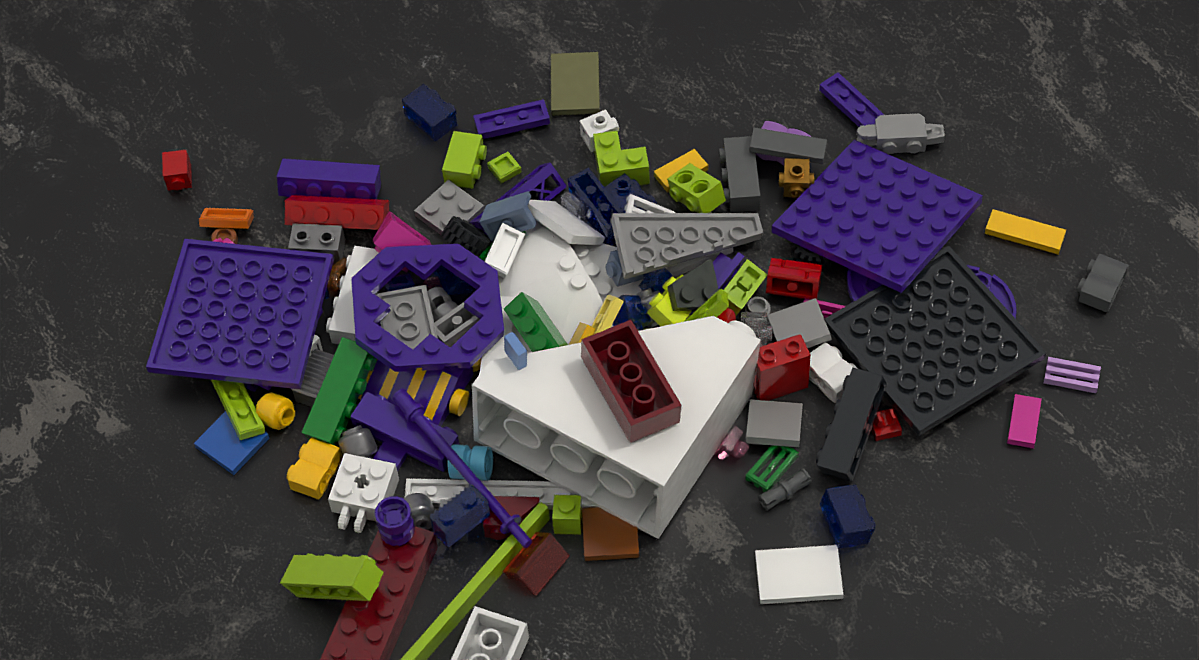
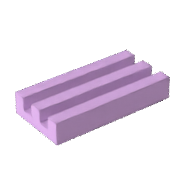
M1048 357L1044 383L1096 393L1101 366ZM1051 374L1066 376V378L1053 376ZM1076 379H1083V380H1088V381H1093V382H1092V383H1090V382H1084V381H1079V380H1076Z

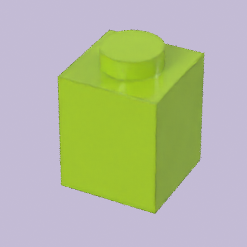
M554 495L552 516L554 534L581 535V495Z

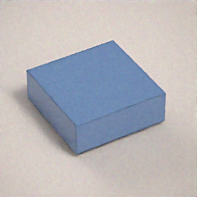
M511 332L505 335L504 351L518 371L527 367V350L515 333Z

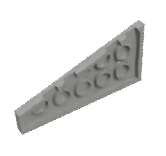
M613 213L611 218L624 280L761 239L763 235L758 213Z

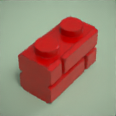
M771 258L767 275L766 293L810 300L817 299L822 265Z

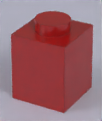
M187 150L163 152V178L167 190L191 188V162Z

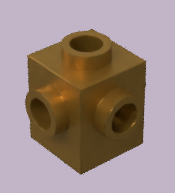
M785 158L784 172H779V187H784V197L798 199L811 184H814V173H809L810 159Z

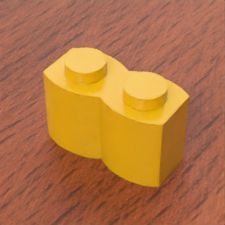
M311 438L307 444L302 445L299 451L300 459L295 465L290 466L287 472V480L291 490L319 500L326 491L330 479L338 469L343 456L340 447Z

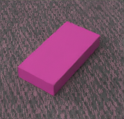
M1015 394L1007 444L1034 448L1041 398Z

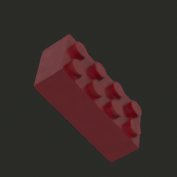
M632 320L581 339V358L630 443L680 423L682 405Z

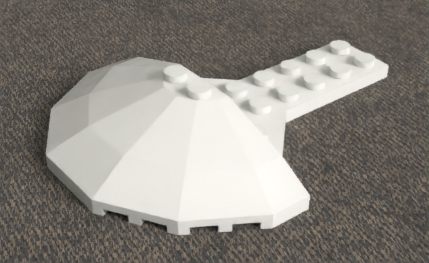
M537 221L535 228L526 230V235L521 242L507 276L503 278L498 275L500 296L516 297L521 292H524L537 300L569 345L580 322L592 326L607 295L615 296L624 301L611 326L613 327L632 320L635 313L632 304L638 299L637 293L663 283L672 276L677 277L691 271L708 259L714 261L720 252L728 255L733 252V248L645 273L643 280L617 287L613 279L607 275L605 268L610 252L617 250V247L607 244H569ZM513 324L512 332L515 333L523 344L527 353H531V349Z

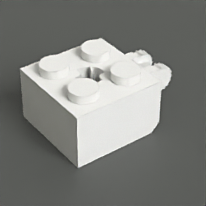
M344 453L328 498L331 511L340 514L338 528L345 529L350 516L356 517L354 531L358 533L362 532L367 519L376 521L375 508L384 498L394 496L399 481L395 463Z

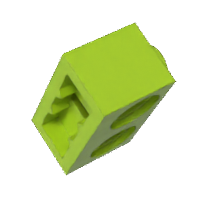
M691 163L667 179L670 187L669 193L673 200L686 205L692 212L710 213L726 201L721 182Z
M748 259L724 288V291L728 294V308L732 309L736 316L768 275Z

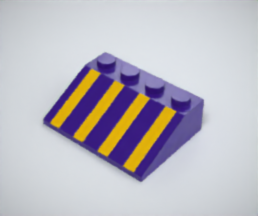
M377 359L374 369L369 371L366 378V389L362 395H359L358 401H361L366 392H369L373 395H382L390 403L398 406L393 402L392 397L398 390L404 388L416 403H420L425 408L424 416L441 427L450 413L449 403L453 393L459 388L463 390L466 388L474 375L473 366L460 369L459 366H444L442 370L422 371V368H407L406 372H395Z

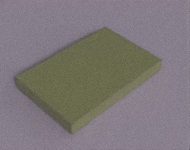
M598 52L551 54L552 115L599 113Z

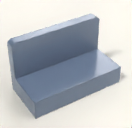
M529 191L486 205L480 219V224L491 241H494L502 223L520 232L535 228L537 221L528 208L531 198Z

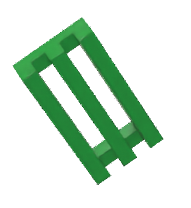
M771 445L745 475V480L749 483L752 481L755 487H761L763 492H767L799 457V452L792 447ZM779 448L783 449L760 477H757V473ZM789 453L790 455H789V456L785 459V461L779 466V468H778V469L774 472V474L768 479V481L765 482V480L768 478V476L773 472V470L779 465V463H780V462L785 458V456Z

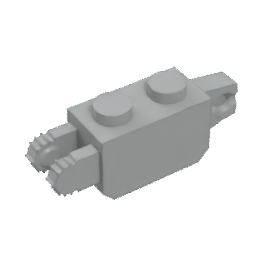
M919 113L880 115L875 119V124L860 126L856 132V135H858L857 141L886 154L925 152L926 145L942 143L945 137L943 125L926 124L925 117Z

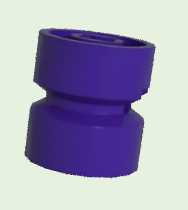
M390 496L378 503L375 508V518L382 540L392 546H400L407 543L413 537L415 530L408 502L398 496Z

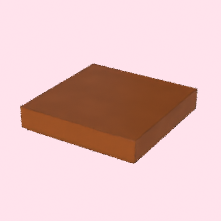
M599 507L582 508L585 561L639 558L638 529L636 526Z

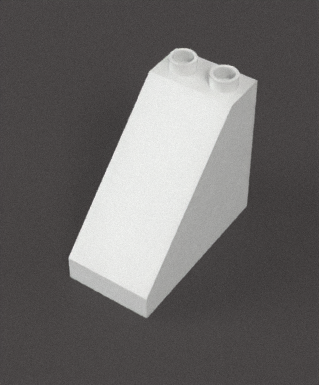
M715 316L638 331L676 394L682 408L680 423L632 443L627 439L581 358V343L527 353V367L519 371L509 357L489 361L472 384L474 441L483 446H490L496 453L575 495H581L582 499L659 539L752 397L761 340L756 338L754 331L740 321H730L727 323Z

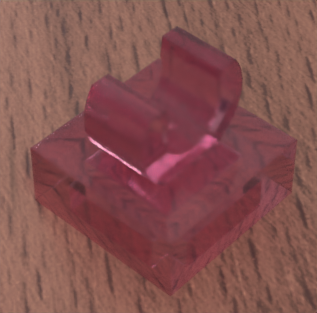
M734 426L726 434L714 455L723 460L730 453L732 457L740 460L749 448L746 443L739 440L744 431Z

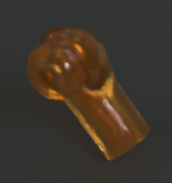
M345 257L332 266L327 284L332 291L336 292L340 289V276L347 271V259Z

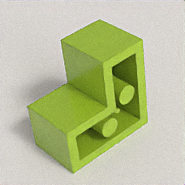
M618 131L593 134L594 152L601 191L650 184L646 147L621 150Z

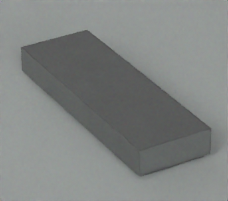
M754 127L749 152L782 158L810 159L812 163L823 164L827 139Z

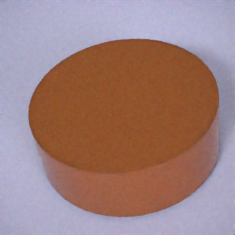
M217 228L212 233V241L220 237L222 240L228 238L234 244L238 242L237 234L233 228Z

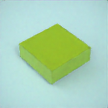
M508 151L487 163L489 170L501 184L522 172L520 165Z

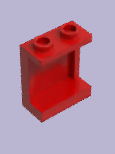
M800 334L760 347L757 375H755L753 386L758 400L769 401L808 388L811 354Z

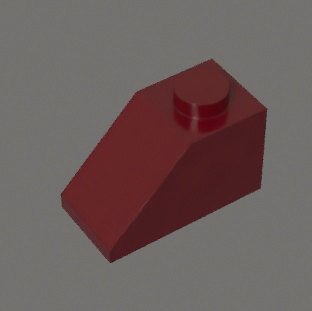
M494 496L510 516L518 514L521 517V522L540 503L539 497ZM485 503L483 520L485 537L495 540L508 538L511 532L502 534L500 527L503 523Z

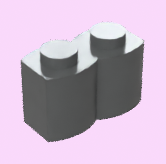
M1099 254L1096 260L1091 259L1086 271L1089 275L1087 279H1081L1076 291L1080 293L1079 302L1108 313L1126 277L1129 265L1103 254Z

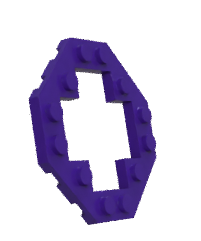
M459 244L385 247L351 278L356 344L395 372H406L407 368H422V371L442 370L444 366H459V369L471 368L504 336L498 271ZM442 265L477 289L464 301V308L480 320L452 347L447 346L432 334H429L420 344L411 349L378 325L390 313V305L375 294L404 267L423 280H426Z

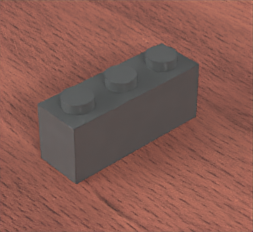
M752 136L724 138V148H719L720 163H725V168H721L722 183H727V188H723L726 198L724 203H729L730 213L760 210V189L755 153L749 152Z

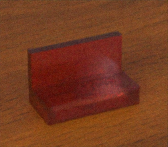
M536 532L531 537V545L527 548H522L503 570L509 579L521 580L535 596L570 556L551 533Z

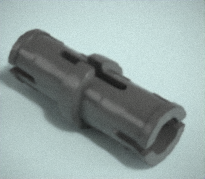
M802 468L791 477L776 482V486L758 496V499L761 500L759 501L760 504L768 511L779 502L791 499L794 493L812 483V480L809 479L811 478L810 475Z

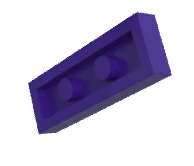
M838 72L819 86V91L858 127L873 125L878 116L884 115Z
M544 99L473 115L477 133L482 135L483 139L550 124Z

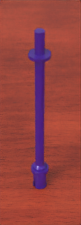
M406 389L398 390L392 399L405 413V419L408 422H416L498 517L503 523L500 527L502 534L511 532L523 548L530 546L532 540L518 525L521 522V517L518 514L509 515L424 416L425 408L420 403H416Z

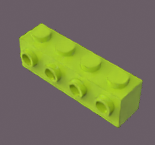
M308 553L307 555L293 556L280 584L299 598L370 601L374 591L378 588L379 581L384 572L375 565V560L365 555L360 557H351L349 555L332 556L330 554L316 556Z

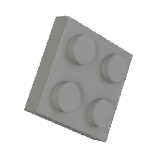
M447 180L417 207L414 212L418 219L441 235L453 216L460 217L469 223L483 212L485 208L482 203L450 180Z

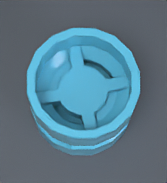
M453 444L451 446L480 481L490 480L493 470V452L490 446L475 445L472 449L468 445ZM448 460L450 478L465 480Z

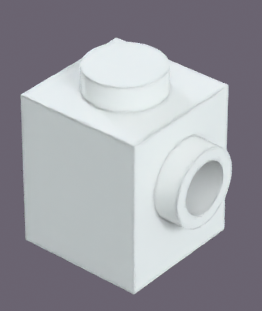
M606 110L580 120L581 137L591 152H594L593 134L619 131L616 119L614 117L611 118Z

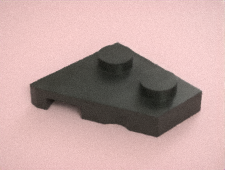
M708 259L668 286L673 311L697 310L719 290L712 259Z

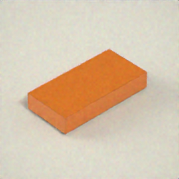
M205 208L199 218V226L249 229L254 219L253 210Z

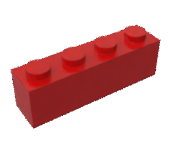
M291 195L285 200V225H293V223L339 225L343 228L378 230L389 213V200Z

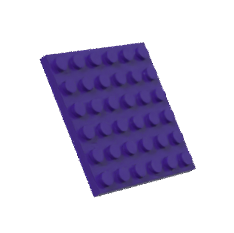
M853 140L814 181V184H811L773 223L772 233L902 293L982 203L983 195L857 140Z
M184 239L146 365L147 371L149 373L301 390L334 261L333 254Z

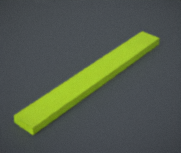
M542 502L538 503L519 525L531 540L550 520L548 506ZM512 534L400 660H427L523 551V546Z

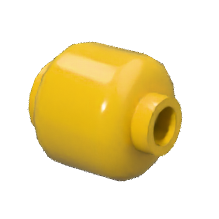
M270 392L261 397L256 404V414L267 427L281 430L290 425L294 420V405L287 397Z

